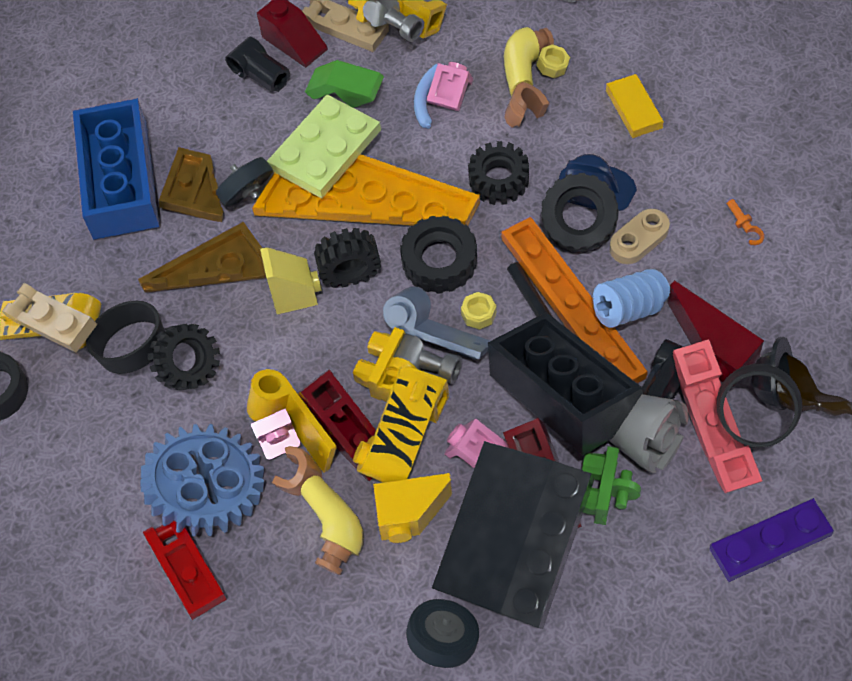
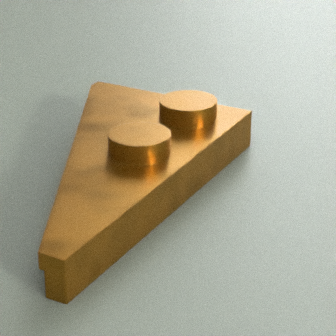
M243 221L144 275L138 281L144 292L266 278L260 251L262 247Z

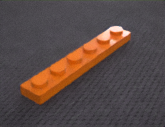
M532 217L502 231V241L565 327L637 384L647 379L648 371L615 327H606L599 321L594 311L593 298Z

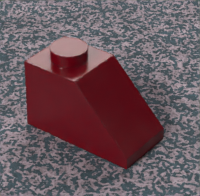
M271 0L257 12L262 38L305 68L328 50L327 45L303 11L288 0Z

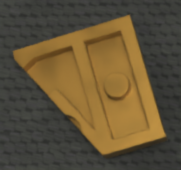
M178 147L159 198V208L222 222L223 209L220 199L216 194L218 186L214 177L211 155Z

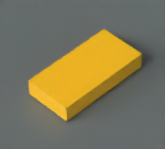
M637 74L606 83V92L632 138L663 128L664 121Z

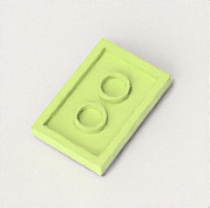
M327 94L267 162L276 174L323 198L381 131L380 122Z

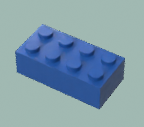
M138 98L74 110L73 121L82 216L93 240L160 227L147 123Z

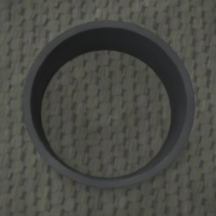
M139 300L127 301L111 307L95 320L97 326L86 339V347L88 352L106 370L117 374L130 373L145 367L153 361L148 360V353H154V349L150 348V344L152 341L158 340L155 336L159 332L165 330L158 311L153 305ZM137 322L155 324L150 337L136 350L120 357H103L107 342L122 328Z
M750 364L735 370L725 379L717 396V413L721 424L735 440L751 447H768L781 442L795 429L802 412V398L796 383L783 370L767 364ZM752 375L769 376L780 381L789 390L794 401L795 413L791 426L781 437L768 442H751L737 436L728 427L723 412L725 397L730 388L745 377Z

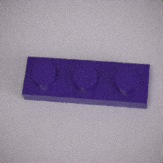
M813 498L710 544L709 549L727 581L731 582L831 537L834 530Z

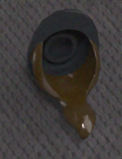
M778 337L775 339L772 351L757 359L755 364H767L777 367L793 379L801 394L802 412L815 409L817 412L823 411L832 416L852 415V402L846 398L824 394L818 390L806 365L793 357L787 338ZM752 375L751 383L753 389L764 403L776 406L779 410L788 408L795 411L793 398L789 390L780 381L765 375Z

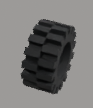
M497 141V147H492L491 142L485 144V151L479 147L476 149V155L472 154L470 157V163H468L469 185L472 187L473 193L480 195L481 201L485 202L488 197L489 204L495 205L496 200H501V205H506L507 198L514 202L518 200V194L524 195L525 187L528 188L529 163L527 155H523V150L520 147L514 151V144L508 142L507 147H503L502 141ZM495 167L507 168L512 173L504 179H493L486 175L488 170Z
M347 228L341 229V234L337 235L336 231L330 233V239L324 236L321 239V244H316L314 256L319 277L323 280L324 284L328 285L330 283L331 287L335 288L341 284V287L344 288L348 287L349 283L357 285L360 280L367 282L370 280L369 275L375 276L378 273L377 270L381 268V259L375 238L372 234L369 235V231L363 230L360 233L359 228H353L352 232H348Z
M186 323L165 328V331L159 332L155 336L158 340L152 341L150 344V348L154 349V353H148V360H154V365L149 367L151 372L159 374L155 377L158 382H166L164 386L169 389L187 390L204 386L209 382L207 378L215 376L216 372L212 369L213 367H219L220 360H214V355L220 354L219 348L213 349L212 344L217 341L214 336H206L209 333L207 329H198L199 325H187ZM180 343L190 345L195 353V363L188 371L180 370L173 361V351Z

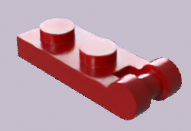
M172 521L166 526L161 525L156 529L151 526L143 531L145 538L192 620L227 600L185 527L178 533L176 532V521ZM174 535L178 538L166 546L162 544V542Z

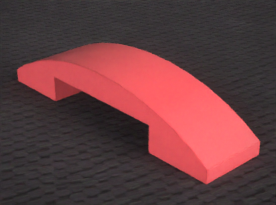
M709 339L673 350L675 367L690 418L700 444L724 493L762 482L750 447L744 446V444L735 440L725 430L718 417L717 396L721 387L719 377L722 373ZM725 397L723 406L725 421L731 431L741 437Z

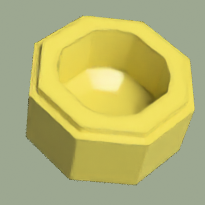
M549 45L541 49L536 66L542 75L556 78L565 74L570 57L564 48Z
M480 292L466 296L461 306V316L466 325L477 329L492 325L497 313L496 304L491 295Z

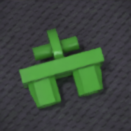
M608 446L606 455L587 453L584 457L582 470L592 473L595 480L601 481L600 489H591L583 512L595 515L594 523L606 525L611 496L616 498L615 507L619 509H626L628 500H635L640 497L641 487L636 482L631 481L633 475L631 471L622 470L620 478L615 479L619 448Z

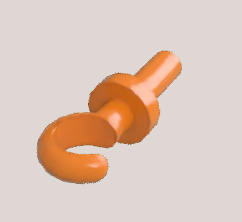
M734 199L729 200L726 204L737 219L735 222L737 228L743 227L746 233H758L760 239L749 240V244L754 246L761 244L764 240L763 231L759 227L750 224L752 217L750 214L744 215Z

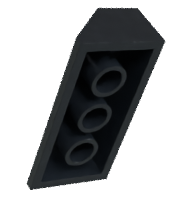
M547 312L488 342L490 376L582 456L615 436L643 394V388Z

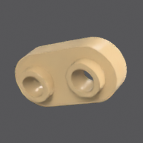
M647 209L640 212L612 236L610 241L611 256L622 264H633L641 260L667 237L670 226L667 215L657 209ZM653 221V222H656L657 224H656V225H650V224H648L647 222ZM629 241V242H632L633 244H632V245H625L623 242Z

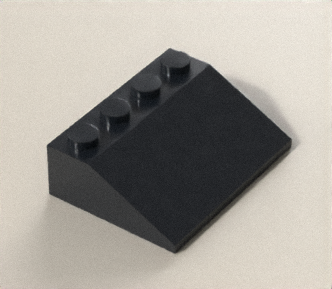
M484 441L432 589L543 629L595 480L592 473Z

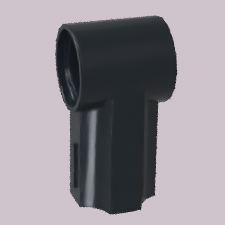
M251 36L246 38L225 57V61L233 73L236 75L240 73L238 76L243 79L247 76L270 92H279L286 86L290 78L289 69L269 56L263 45Z
M669 339L663 341L652 365L653 369L642 386L643 394L674 400L681 386L672 352L684 346Z

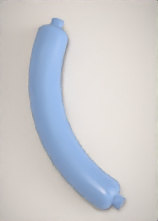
M438 64L433 65L424 74L414 95L416 118L420 126L427 129L431 127L432 123L427 110V96Z

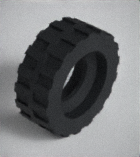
M585 173L565 175V178L555 181L552 188L549 187L546 197L542 201L541 218L544 228L550 239L557 246L566 248L568 251H581L582 253L588 252L591 249L596 250L600 248L601 244L606 243L610 239V236L617 227L619 212L616 196L613 190L611 191L609 185L605 181L599 180L595 175L589 176ZM577 196L591 199L597 208L595 222L584 230H576L569 227L563 219L565 204Z
M443 215L442 217L430 216L428 219H421L417 221V224L409 227L407 234H404L402 238V245H400L402 268L405 271L406 278L411 280L412 285L415 287H420L425 292H436V294L445 291L452 292L460 286L463 287L466 281L473 277L474 269L477 268L478 264L476 238L474 233L470 232V228L466 224H462L460 220L456 218L451 219L449 216ZM433 242H447L456 250V258L449 266L434 268L428 266L423 261V250Z

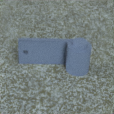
M419 287L405 288L386 301L383 307L385 322L393 329L394 327L405 331V334L415 335L425 341L457 351V354L473 360L480 359L488 352V342L490 340L429 320L431 302L426 292Z

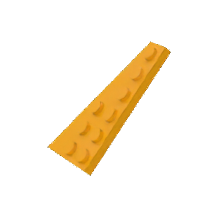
M360 154L323 198L314 195L274 172L252 209L254 216L414 226L421 219L425 220L430 216L442 217L443 215L449 216L451 219L456 218L462 224L468 226L480 204V195Z

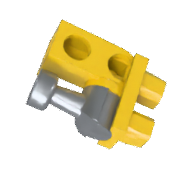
M348 0L349 5L358 9L357 20L362 23L369 21L371 26L374 27L388 23L399 28L400 36L409 42H414L418 37L426 38L437 33L440 30L447 6L441 0L429 2L424 0Z
M394 327L391 335L374 331L367 348L369 354L379 358L376 364L363 359L358 360L353 370L355 382L369 388L371 397L378 400L382 399L385 402L389 398L401 366L443 384L429 421L437 423L449 398L448 383H455L461 370L462 357L451 353L446 354L444 358L424 350L420 338L415 335H405L404 330ZM420 369L438 372V376L421 371Z

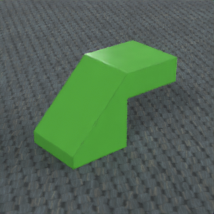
M335 60L315 68L305 93L312 99H318L335 92L347 105L355 108L374 101L384 76L380 72Z

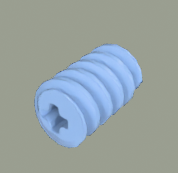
M646 269L642 272L606 281L594 288L592 296L595 314L603 325L610 328L660 312L664 302L669 297L670 286L664 275L655 269Z

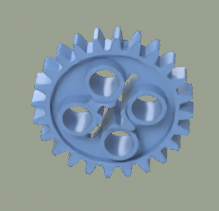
M197 424L193 425L192 433H187L182 427H179L177 438L166 433L165 445L154 442L153 453H146L145 465L141 466L142 479H140L141 492H144V504L151 505V515L153 517L163 513L162 525L166 526L172 521H176V532L178 533L185 526H191V534L196 536L199 527H204L208 536H212L213 526L218 525L224 533L228 530V521H232L240 526L242 514L251 516L253 505H259L260 492H263L264 479H262L264 466L259 465V454H251L252 444L246 443L240 446L241 434H237L230 439L227 437L228 428L226 427L219 434L214 433L213 424H209L206 432H201ZM190 454H192V455L195 456V458H196V460H197V462H198V470H199V473H200V474H196L197 465H196L195 460H193V458L191 457ZM217 457L218 459H214V460H213V459H208V458ZM174 469H182L183 471H178V472H177V471H173V470H174ZM206 483H209L208 491L205 485ZM224 486H230V487H233V488H232V489H224V488H222V487H224ZM208 493L210 497H212L215 504H212L208 498ZM194 498L197 499V501L191 502L187 501L186 499Z

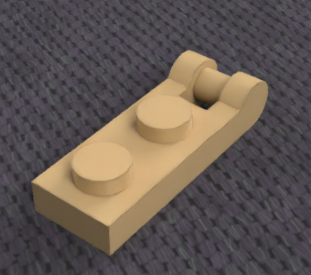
M310 0V6L304 7L302 10L316 30L371 52L376 50L389 32L388 23L377 27L371 26L369 21L362 23L356 19L358 11L330 0ZM322 12L326 15L322 17L319 16V13Z
M25 283L17 291L19 296L13 304L8 303L2 311L12 321L75 353L97 326V323L90 316L36 291ZM30 304H33L28 313H26L25 310L28 308V306Z

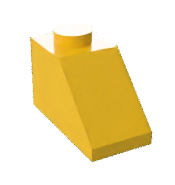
M450 473L373 484L381 540L402 543L409 541L412 536L420 535L452 495Z

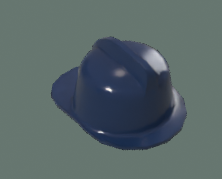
M584 154L569 160L566 168L559 175L560 180L568 174L577 175L585 173L589 176H597L599 180L605 181L609 185L611 191L613 190L618 203V211H622L629 206L637 191L634 180L626 172L609 166L603 158L594 154ZM577 196L568 201L575 205L597 210L594 202L587 197Z

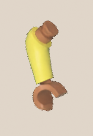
M529 27L518 29L506 43L504 67L511 99L505 111V120L510 127L520 126L527 108L533 111L536 118L544 116L548 108L549 101L539 89L533 87L532 62L538 59L542 48L554 45L553 35L548 28L539 29V31H533Z
M285 447L287 458L293 463L299 464L296 475L289 480L275 475L272 484L291 495H302L322 523L320 538L325 540L321 549L324 555L322 559L317 558L315 564L334 574L341 575L343 571L339 568L341 563H347L351 554L358 556L361 551L363 529L360 521L346 502L322 479L321 469L314 462L312 456L301 448Z

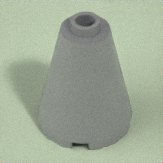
M642 394L615 436L609 441L645 470L656 473V467L661 470L667 467L682 443L684 436L678 434L681 423L688 424V408L685 403L678 400Z

